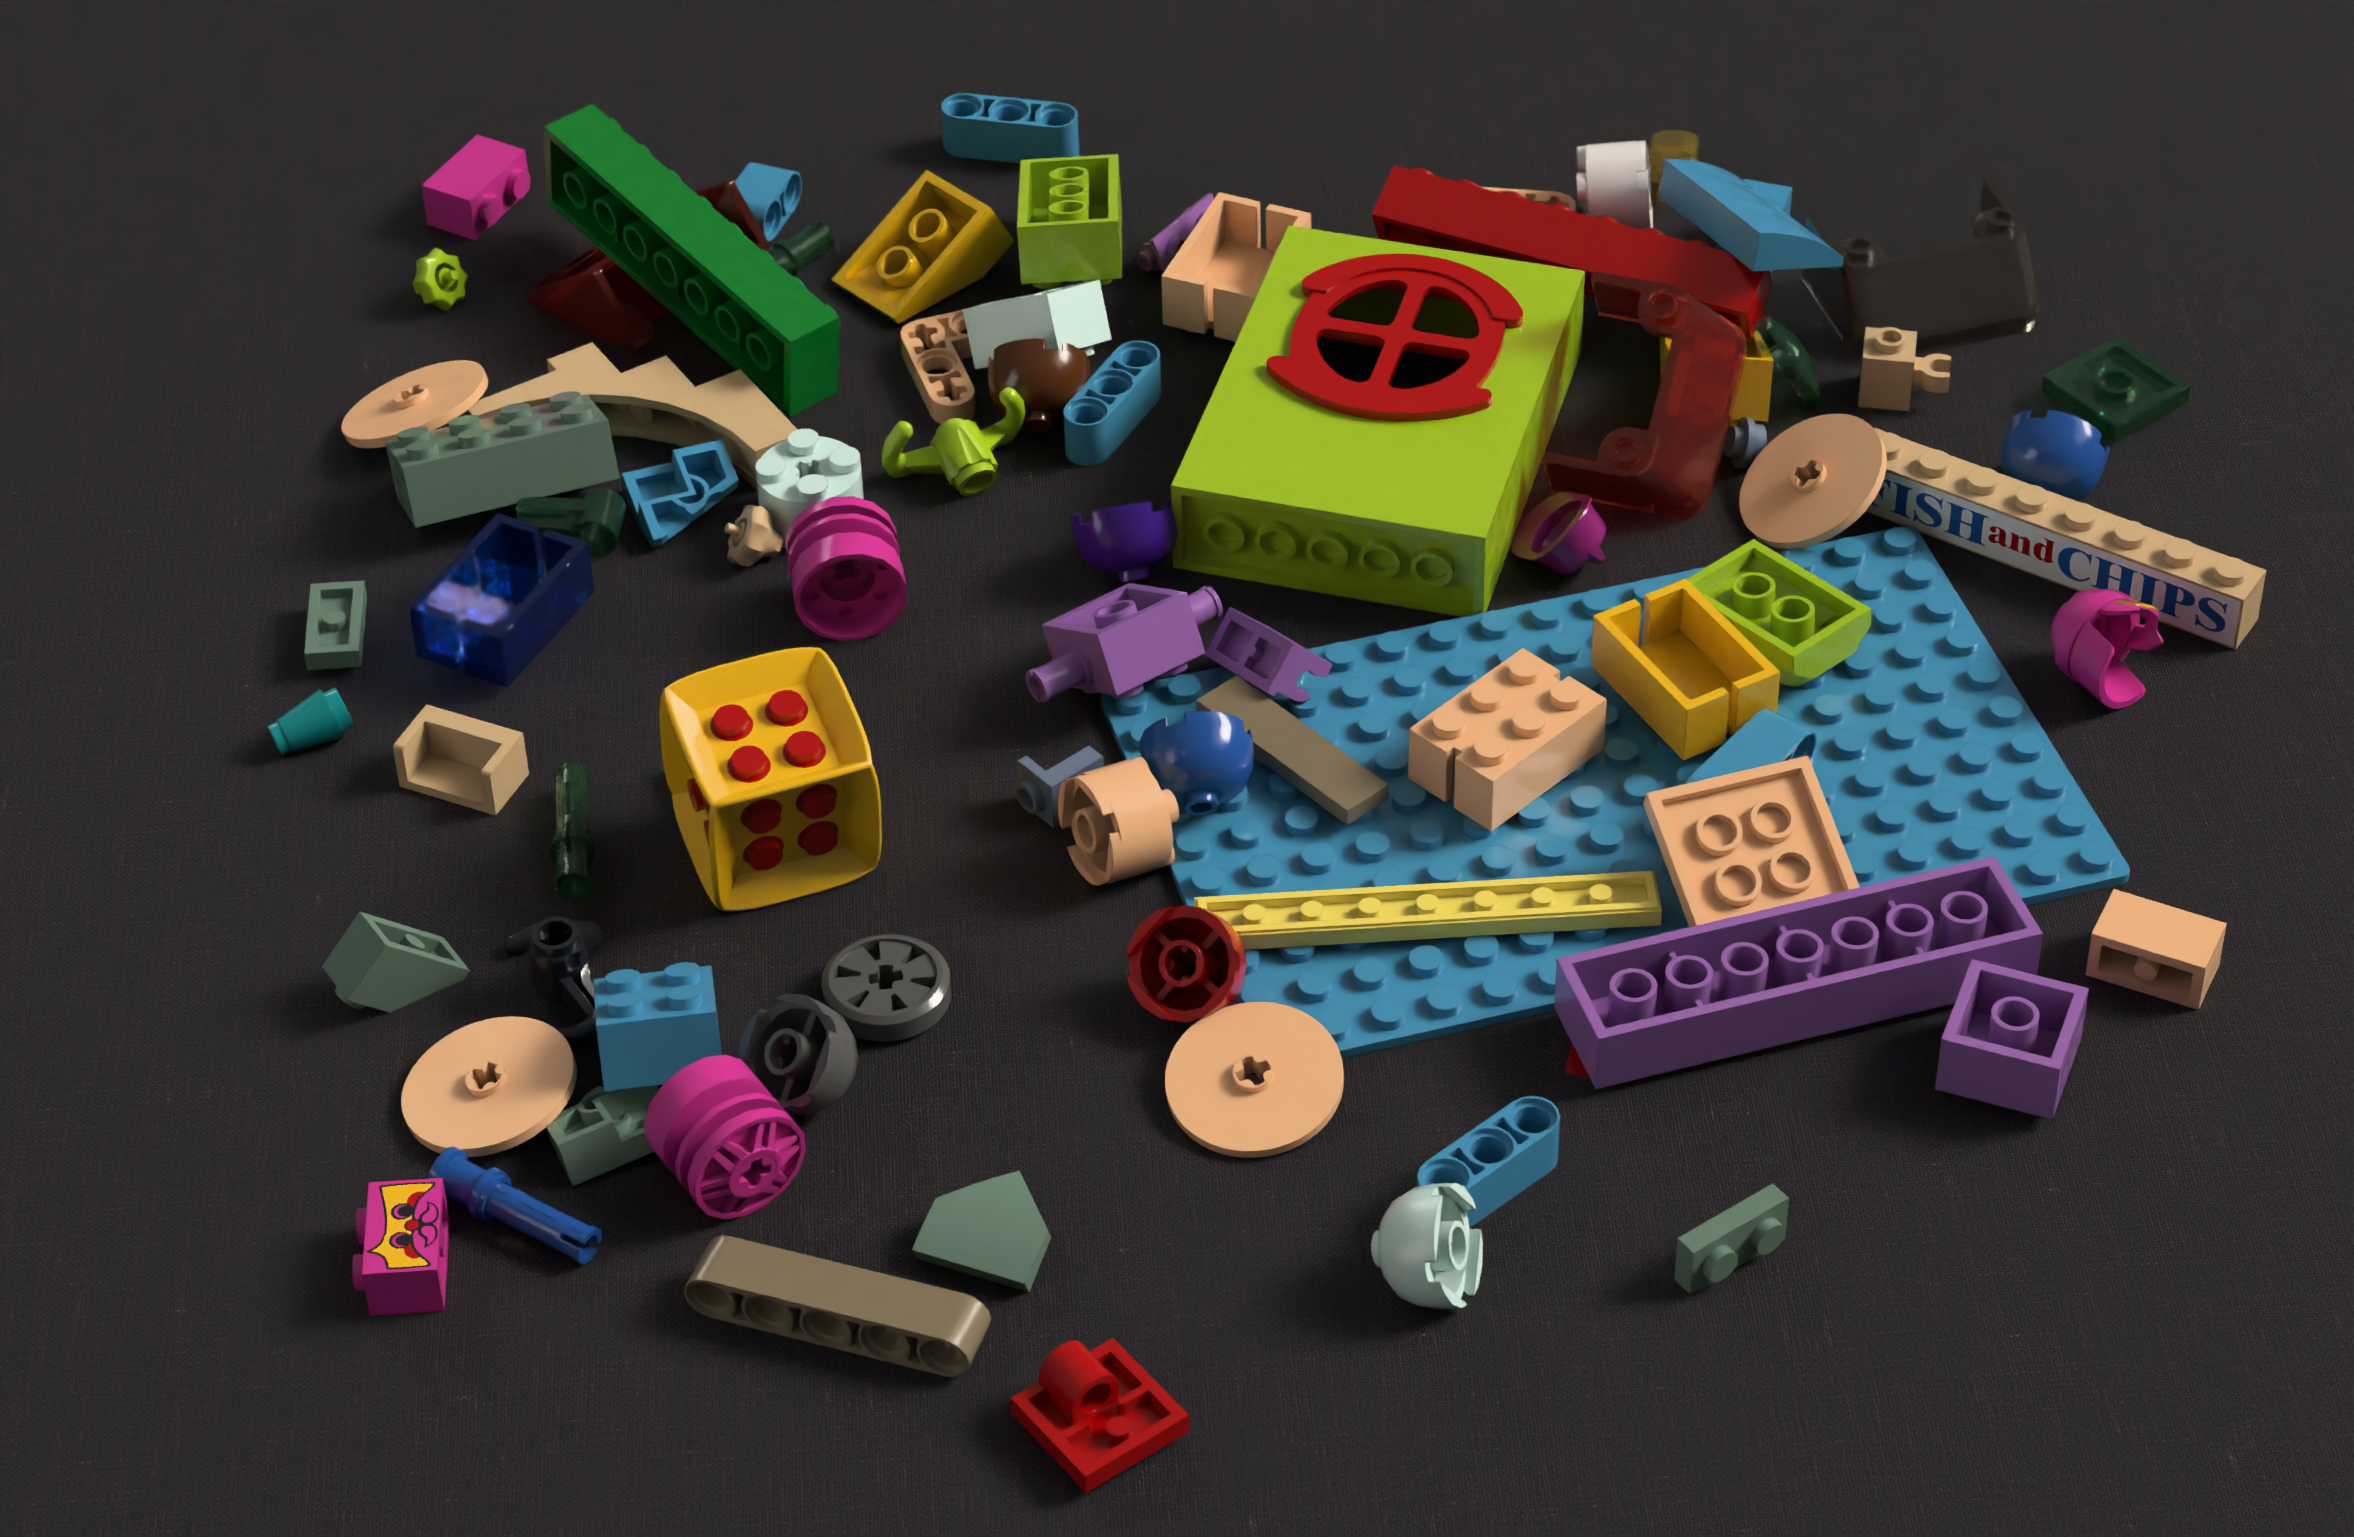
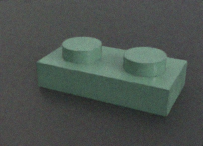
M364 580L310 584L304 650L307 670H336L362 667L367 603Z
M1772 1183L1678 1237L1674 1280L1691 1295L1711 1282L1716 1283L1724 1280L1735 1268L1759 1254L1766 1255L1775 1250L1785 1240L1789 1197Z

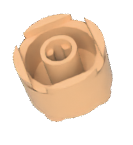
M1137 756L1080 773L1061 784L1058 794V815L1061 829L1071 827L1076 845L1069 846L1067 849L1074 865L1090 884L1097 886L1105 883L1110 884L1174 863L1175 852L1173 848L1172 823L1177 822L1179 819L1178 803L1174 794L1169 789L1161 790L1143 757Z

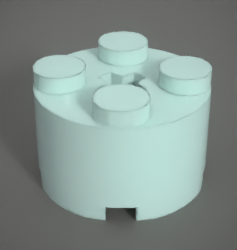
M812 429L794 430L788 435L786 441L770 448L756 462L755 470L759 506L769 511L773 529L783 538L782 547L786 548V534L794 518L810 505L832 497L853 496L864 499L859 451L841 441L820 437Z

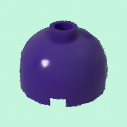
M1171 496L1163 498L1165 508L1153 510L1152 499L1092 510V521L1082 523L1080 513L1069 515L1073 538L1079 554L1089 566L1099 572H1117L1119 582L1151 577L1149 566L1166 560L1173 551L1178 537L1175 516L1171 508Z

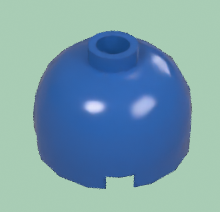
M2032 410L2022 411L2013 416L2007 427L2000 452V463L2004 475L2031 485L2040 486L2045 490L2078 502L2095 489L2110 453L2109 445L2103 448L2099 443L2102 434L2096 427L2079 417L2055 410H2048L2045 418H2029Z
M1192 711L1184 713L1185 723L1167 727V717L1154 722L1144 730L1140 739L1141 757L1147 762L1150 772L1155 777L1161 790L1169 789L1174 794L1178 808L1184 809L1192 815L1211 814L1219 806L1227 804L1243 791L1253 770L1254 760L1252 732L1250 729L1247 732L1244 731L1243 720L1237 716L1221 712Z

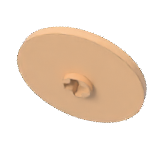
M468 360L447 361L422 367L385 383L362 398L344 417L341 430L347 442L359 448L386 447L385 441L398 439L397 434L409 428L426 427L429 431L436 430L463 414L481 398L487 389L488 377L484 368L479 363Z
M1849 414L1820 415L1788 428L1774 438L1759 453L1745 475L1739 497V508L1744 523L1761 542L1781 549L1813 546L1841 533L1868 509L1882 486L1887 468V453L1882 439L1869 423Z
M1271 1002L1235 1004L1200 1019L1178 1040L1170 1054L1165 1071V1091L1168 1105L1181 1129L1191 1139L1212 1151L1241 1158L1277 1155L1292 1150L1310 1140L1325 1127L1334 1115L1344 1088L1343 1062L1338 1046L1331 1034L1310 1015L1296 1008ZM1255 1073L1259 1079H1264V1082L1254 1085L1250 1079L1245 1080V1076Z
M507 1016L475 1022L445 1036L419 1058L408 1074L403 1086L401 1096L402 1113L413 1136L422 1145L435 1152L442 1153L447 1148L453 1146L466 1152L467 1157L484 1156L505 1151L537 1135L562 1112L575 1088L577 1079L576 1060L565 1037L557 1029L542 1021L527 1017Z

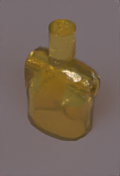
M1684 130L1661 131L1653 134L1649 140L1648 155L1651 182L1659 183L1657 197L1662 202L1665 201L1659 197L1664 160L1684 159L1698 161L1700 142L1699 138L1692 132Z

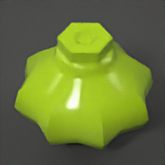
M434 248L426 257L416 261V277L412 284L416 294L422 296L424 303L433 304L441 310L448 311L455 302L465 298L464 285L468 275L461 268L458 256L448 255L442 250Z

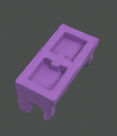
M1231 607L1228 609L1204 654L1273 696H1275L1276 692H1279L1298 702L1307 701L1311 697L1302 688H1297L1298 677L1305 671L1314 676L1327 677L1333 666L1329 661L1271 627Z

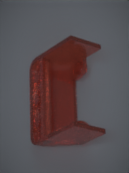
M1594 271L1591 282L1600 316L1641 323L1642 327L1650 334L1669 338L1672 341L1648 430L1623 427L1610 432L1601 443L1597 461L1545 452L1543 465L1551 494L1570 491L1583 495L1588 494L1592 497L1593 502L1677 518L1693 517L1702 512L1710 500L1747 357L1745 335L1735 323L1676 286Z

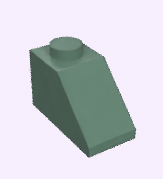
M360 911L322 965V968L337 986L335 993L343 1002L359 1010H363L368 1006L389 1013L464 980L470 971L444 937Z

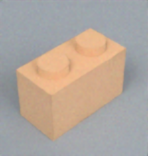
M2113 889L2091 934L2085 975L2199 1010L2220 965L2227 923Z

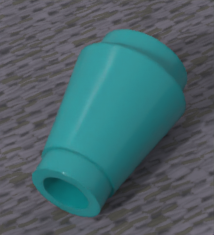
M334 687L324 693L321 689H318L277 719V722L268 725L267 728L280 754L284 755L291 751L295 752L344 738L343 732L353 728L354 723L341 696Z

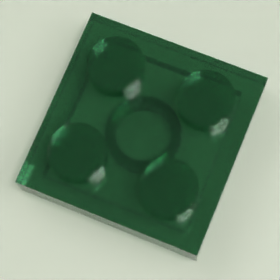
M2115 337L2044 374L2041 392L2077 417L2096 427L2100 433L2115 442L2188 403L2190 385L2119 337Z

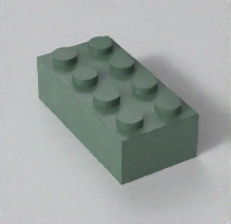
M570 391L556 394L550 398V403L530 407L527 403L508 405L499 410L500 415L480 419L477 415L457 417L448 422L449 427L429 431L426 427H414L403 430L397 434L398 439L385 441L397 499L416 528L620 479L607 417L587 394L581 395L580 392Z

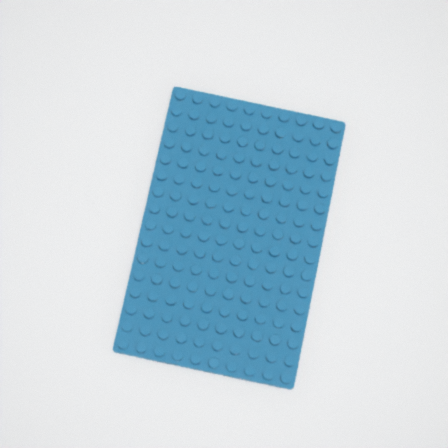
M1912 526L1894 527L1878 532L1819 543L1805 548L1798 547L1777 552L1871 608V627L1859 643L1857 651L1818 677L1800 686H1786L1779 683L1777 707L1778 714L1817 734V744L1810 762L1860 887L1992 856L1996 857L2026 906L2122 885L2128 882L2130 875L2129 865L1916 528ZM1706 567L1310 648L1308 650L1329 661L1333 666L1327 677L1314 676L1308 671L1303 672L1298 677L1297 688L1300 687L1311 696L1309 700L1298 702L1279 692H1276L1275 696L1252 683H1248L1389 784V799L1349 825H1346L1254 757L1253 770L1243 791L1227 804L1219 806L1215 812L1207 815H1192L1179 808V819L1177 822L1172 823L1175 860L1168 868L1183 904L1186 906H1194V897L1655 871L1662 907L1661 925L1244 950L1247 960L1244 985L1231 1005L1247 1002H1271L1296 1008L1310 1015L1325 1027L1336 1042L1343 1059L1555 1011L1557 958L1688 928V922L1643 802L1648 792L1685 784L1693 772L1722 745L1683 761L1591 666L1593 615L1636 599L1641 604L1639 646H1641L1644 595L1685 578L1687 579ZM1524 648L1560 670V681L1570 676L1607 699L1604 749L1491 832L1454 808V779L1453 797L1447 802L1442 801L1408 779L1409 728ZM1218 667L1143 683L1144 689L1140 693L1128 698L1113 699L1112 695L1102 693L1101 707L1123 760L1137 756L1141 757L1140 739L1146 728L1166 717L1167 727L1185 723L1184 713L1196 711V700L1237 674L1225 667ZM1729 733L1726 734V741L1732 737ZM1454 756V776H1455V757H1456V756Z

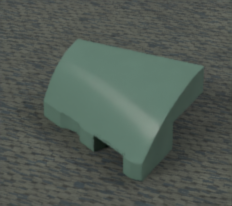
M658 1085L605 1092L604 1087L597 1086L584 1095L579 1103L563 1110L552 1123L546 1126L556 1154L573 1186L654 1152L645 1140L643 1123L649 1104L659 1091Z

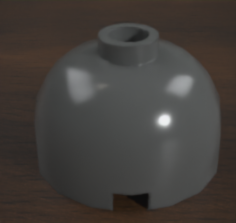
M784 994L775 998L781 1000V1002L775 1004L769 1011L760 1008L751 1017L741 1036L737 1058L743 1060L789 1115L810 1116L833 1106L847 1092L855 1076L857 1066L856 1039L843 1016L828 1006L805 995Z

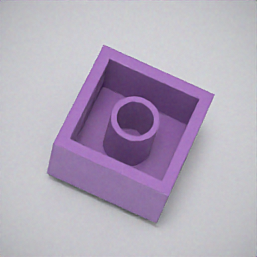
M1972 959L1941 1038L1935 1089L2053 1120L2082 1038L2089 988Z

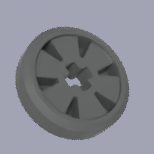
M881 934L856 940L834 954L828 961L822 974L823 1004L843 1016L854 1037L864 1040L887 1042L916 1036L931 1028L942 1018L951 1000L950 971L945 958L930 944L906 935ZM889 985L892 986V988L881 989V986Z

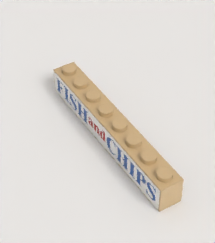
M1874 428L1886 449L1887 468L1882 486L1872 504L1865 511L1866 513L1901 526H1912L1918 532L2079 592L2091 589L2120 591L2133 597L2136 601L2158 608V621L2235 650L2257 622L2266 575L2265 569L2248 564L2238 558L2229 557L2196 545L2191 541L2149 528L2139 522L2130 521L2094 508L2089 504L2050 492L2040 486L2031 485L2006 476L1993 469L1951 456L1941 450H1935L1907 440L1894 433Z

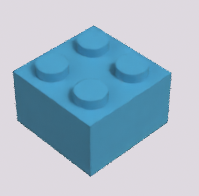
M681 962L666 967L664 971L642 974L636 970L622 969L607 974L605 978L594 979L596 1030L604 1092L663 1085L683 1067L704 1057L722 1055L711 965L699 967L695 963Z

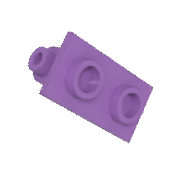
M1207 193L1194 205L1184 210L1182 215L1153 237L1150 242L1144 243L1139 247L1136 262L1142 270L1162 271L1164 273L1214 200L1213 194Z

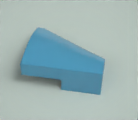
M722 439L675 449L672 452L671 463L625 472L621 476V487L641 531L652 547L663 545L735 490L739 482Z

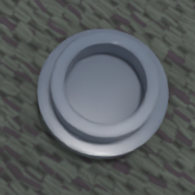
M1742 417L1736 426L1729 428L1725 439V454L1727 457H1731L1734 468L1746 469L1766 447L1767 432L1765 426L1755 424L1753 418Z

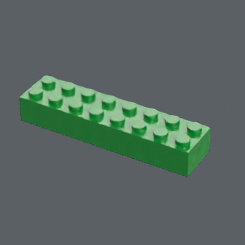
M590 104L544 126L547 203L736 371L741 369L764 395L789 418L838 392V368L840 366L838 357L839 330L841 325L839 316L830 305L820 301L806 289L799 278L791 276L774 261L769 252L761 250L743 234L735 223H730L712 207L705 197L696 194L681 180L675 171L666 168L651 155L645 145L637 143L621 129L616 120L608 118L595 105Z

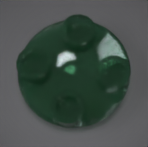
M1768 315L1753 323L1769 349L1775 345L1779 347L1770 354L1786 379L1799 378L1792 386L1805 407L1809 410L1822 401L1821 386L1816 366L1797 336Z

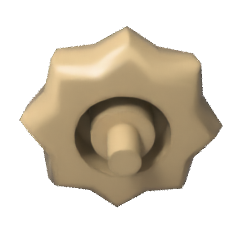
M746 505L741 516L735 520V524L728 522L724 529V532L731 534L728 540L729 551L727 559L732 564L751 566L763 557L775 558L781 550L783 538L773 529L770 513L762 506Z

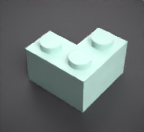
M1100 280L1057 287L1031 295L988 302L962 309L975 369L986 368L988 358L994 359V349L999 345L1014 340L1046 339V349L1062 351V342H1065L1083 350L1089 356L1095 354L1094 344L1112 339Z

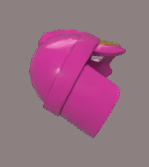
M2091 589L2075 593L2069 601L2060 607L2053 619L2050 638L2055 653L2056 665L2067 677L2081 684L2105 706L2112 709H2120L2132 705L2144 696L2146 689L2122 661L2131 649L2150 651L2163 645L2164 641L2157 630L2159 609L2136 601V599L2125 593L2111 589ZM2140 616L2145 618V625L2140 624Z

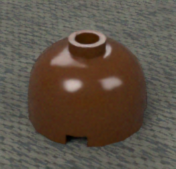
M1037 338L1014 340L999 345L994 349V359L989 357L987 365L988 391L995 407L1003 416H1006V408L1000 402L999 394L1006 387L1015 389L1023 398L1026 414L1022 428L1026 431L1037 433L1049 431L1052 429V426L1064 422L1063 409L1089 380L1090 360L1083 350L1065 342H1062V351L1046 349V339Z

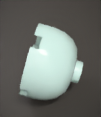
M1441 1183L1413 1188L1391 1203L1381 1220L1379 1230H1376L1373 1234L1371 1252L1375 1265L1381 1267L1384 1278L1395 1293L1412 1304L1436 1309L1463 1308L1468 1305L1461 1299L1463 1291L1467 1295L1472 1296L1475 1295L1479 1287L1483 1261L1481 1229H1469L1466 1211L1477 1209L1473 1198L1464 1186L1456 1183Z

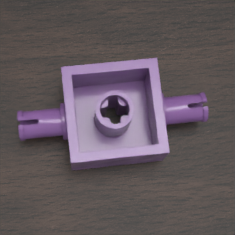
M1128 583L1041 625L1052 661L1026 672L1025 680L1028 690L1037 702L1042 701V703L1072 687L1083 689L1084 693L1088 694L1097 692L1112 695L1113 699L1134 696L1144 689L1143 683L1155 677L1163 678L1179 674L1188 668V661L1205 653L1198 626L1222 616L1223 608L1220 598L1209 586H1203L1198 591L1187 595V592Z

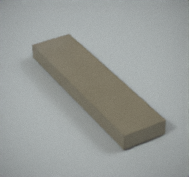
M1238 675L1196 700V711L1221 712L1237 716L1243 720L1244 731L1247 732L1250 729L1252 732L1254 757L1346 825H1349L1389 799V784Z

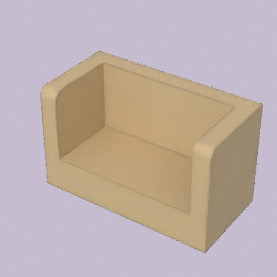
M427 704L393 746L400 787L495 816L529 775L522 732Z

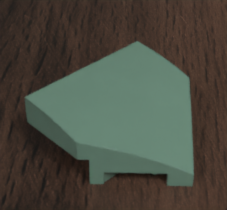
M1015 1171L937 1197L920 1229L912 1251L919 1260L1030 1292L1052 1237L1020 1171Z

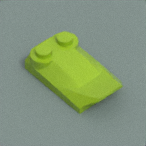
M1755 539L1750 540L1687 578L1780 671V683L1786 686H1800L1850 657L1857 651L1859 643L1871 627V608Z

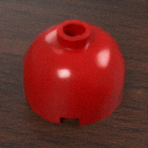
M1186 905L1159 909L1140 923L1128 944L1127 956L1130 957L1129 970L1131 975H1127L1129 988L1141 1006L1160 1019L1183 1023L1197 1022L1233 1004L1244 985L1247 960L1243 942L1231 924L1209 909Z

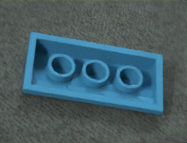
M1684 159L1664 160L1659 197L1752 271L1842 267L1844 257L1738 176L1720 167L1699 161Z

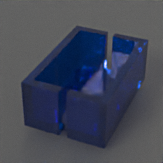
M497 513L408 607L416 656L458 670L465 664L467 674L508 688L595 592L588 543L547 529L542 535L547 571L545 576L538 526Z

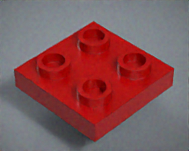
M1114 1338L1092 1351H1089L1079 1341H1068L1061 1344L1044 1360L1039 1371V1381L1010 1397L1011 1414L1086 1493L1190 1432L1189 1415Z

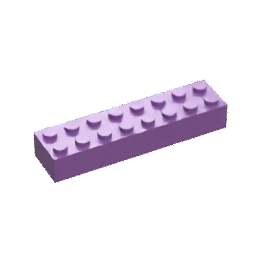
M1992 856L1559 957L1556 959L1554 1009L1595 1089L1953 1004L1956 1002L1972 959L2037 975L2043 933L1996 857Z

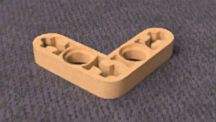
M963 310L914 320L907 323L900 332L903 360L931 417L940 424L952 418L971 420L976 413L974 386L960 360L972 357L968 334L961 333L967 331ZM923 344H925L928 348L931 349L924 351ZM932 370H947V371H949V372H946V373H944V374H929V373H927V372L932 371ZM951 393L953 401L949 397H945V395Z

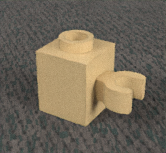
M1866 327L1858 407L1909 411L1912 386L1921 387L1925 391L1935 394L1948 393L1951 356L1946 354H1930L1925 357H1915L1917 331L1900 330L1894 327Z

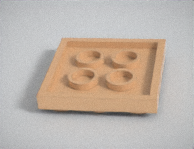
M1808 756L1646 793L1643 805L1689 927L1860 887Z

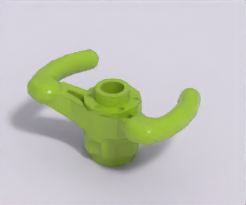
M1006 387L999 394V400L1006 408V416L1002 420L980 430L975 421L963 420L962 418L949 419L937 428L936 434L930 443L931 446L908 453L901 452L912 436L913 428L909 422L899 421L888 434L881 450L882 465L885 471L893 478L907 477L911 474H945L949 484L954 485L956 490L965 496L975 495L988 489L997 479L996 470L998 467L991 451L995 447L1003 446L1014 440L1020 431L1026 414L1023 398L1015 389Z

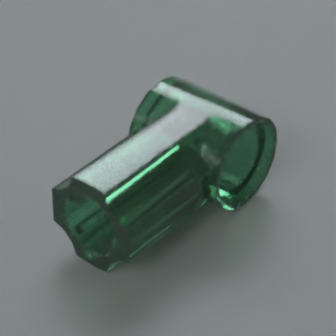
M601 487L586 491L581 499L519 498L516 507L517 517L515 526L517 540L521 542L573 544L579 552L587 556L605 557L611 554L617 546L626 514V504L618 493Z

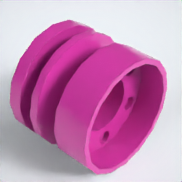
M849 496L832 497L807 507L794 518L786 534V556L789 563V574L792 578L795 610L803 625L818 636L836 641L865 639L876 635L894 623L906 604L907 585L903 564L900 560L896 528L889 514L872 501Z
M728 1055L704 1057L679 1070L662 1085L649 1104L643 1123L645 1140L670 1171L677 1176V1180L688 1191L700 1208L707 1215L720 1219L746 1216L768 1205L787 1188L795 1177L806 1151L804 1132L777 1100L772 1097L771 1093L743 1060Z

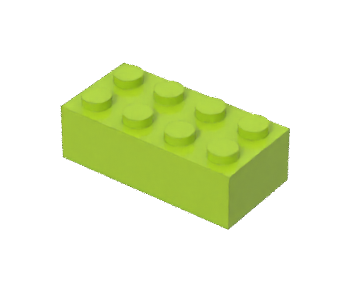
M1118 154L1020 160L1017 236L1021 284H1033L1036 288L1049 289L1058 287L1062 282L1083 281L1084 283L1100 280V285H1105L1112 282L1113 279L1122 278V204Z

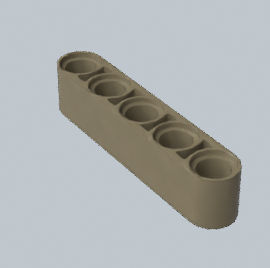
M724 1235L713 1237L708 1242L684 1287V1296L691 1307L710 1318L948 1377L962 1376L968 1371L991 1322L990 1313L984 1304L976 1298L961 1292Z

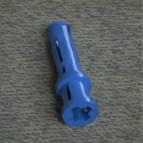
M453 1146L444 1150L430 1169L427 1179L443 1178L446 1198L448 1197L468 1207L470 1216L480 1221H489L496 1218L574 1258L576 1262L582 1265L588 1263L598 1251V1249L586 1244V1242L591 1240L596 1244H601V1229L589 1226L513 1187L506 1172L496 1167L488 1170L469 1161L466 1152Z

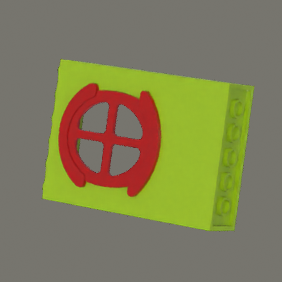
M1288 225L1171 484V508L1178 532L1173 549V568L1459 617L1485 613L1581 354L1585 271ZM1321 337L1383 348L1369 380L1355 382L1342 377L1329 367L1319 352L1317 339ZM1403 351L1467 361L1451 375L1429 385L1410 389H1398L1389 385Z

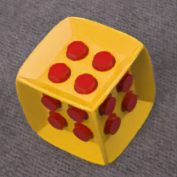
M800 647L784 649L722 664L681 678L663 690L659 706L661 749L664 772L672 793L676 820L699 879L710 900L720 911H745L780 904L845 885L875 869L880 859L882 843L881 801L877 774L872 764L870 746L859 715L836 666L821 648Z

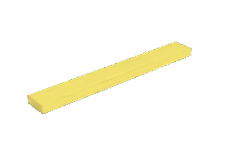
M1655 871L1194 897V907L1209 909L1231 924L1242 940L1244 950L1658 926L1662 922V907Z

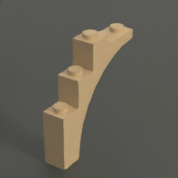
M593 342L547 359L549 373L480 399L465 411L466 415H477L480 419L500 415L499 410L508 405L527 403L530 407L550 403V398L556 394L570 391L580 392L581 395L587 394L607 417L611 435L640 437L675 444L683 448L722 439L735 472L756 489V462L766 451L786 441L791 432L798 430L741 369L695 387L667 356L620 373Z

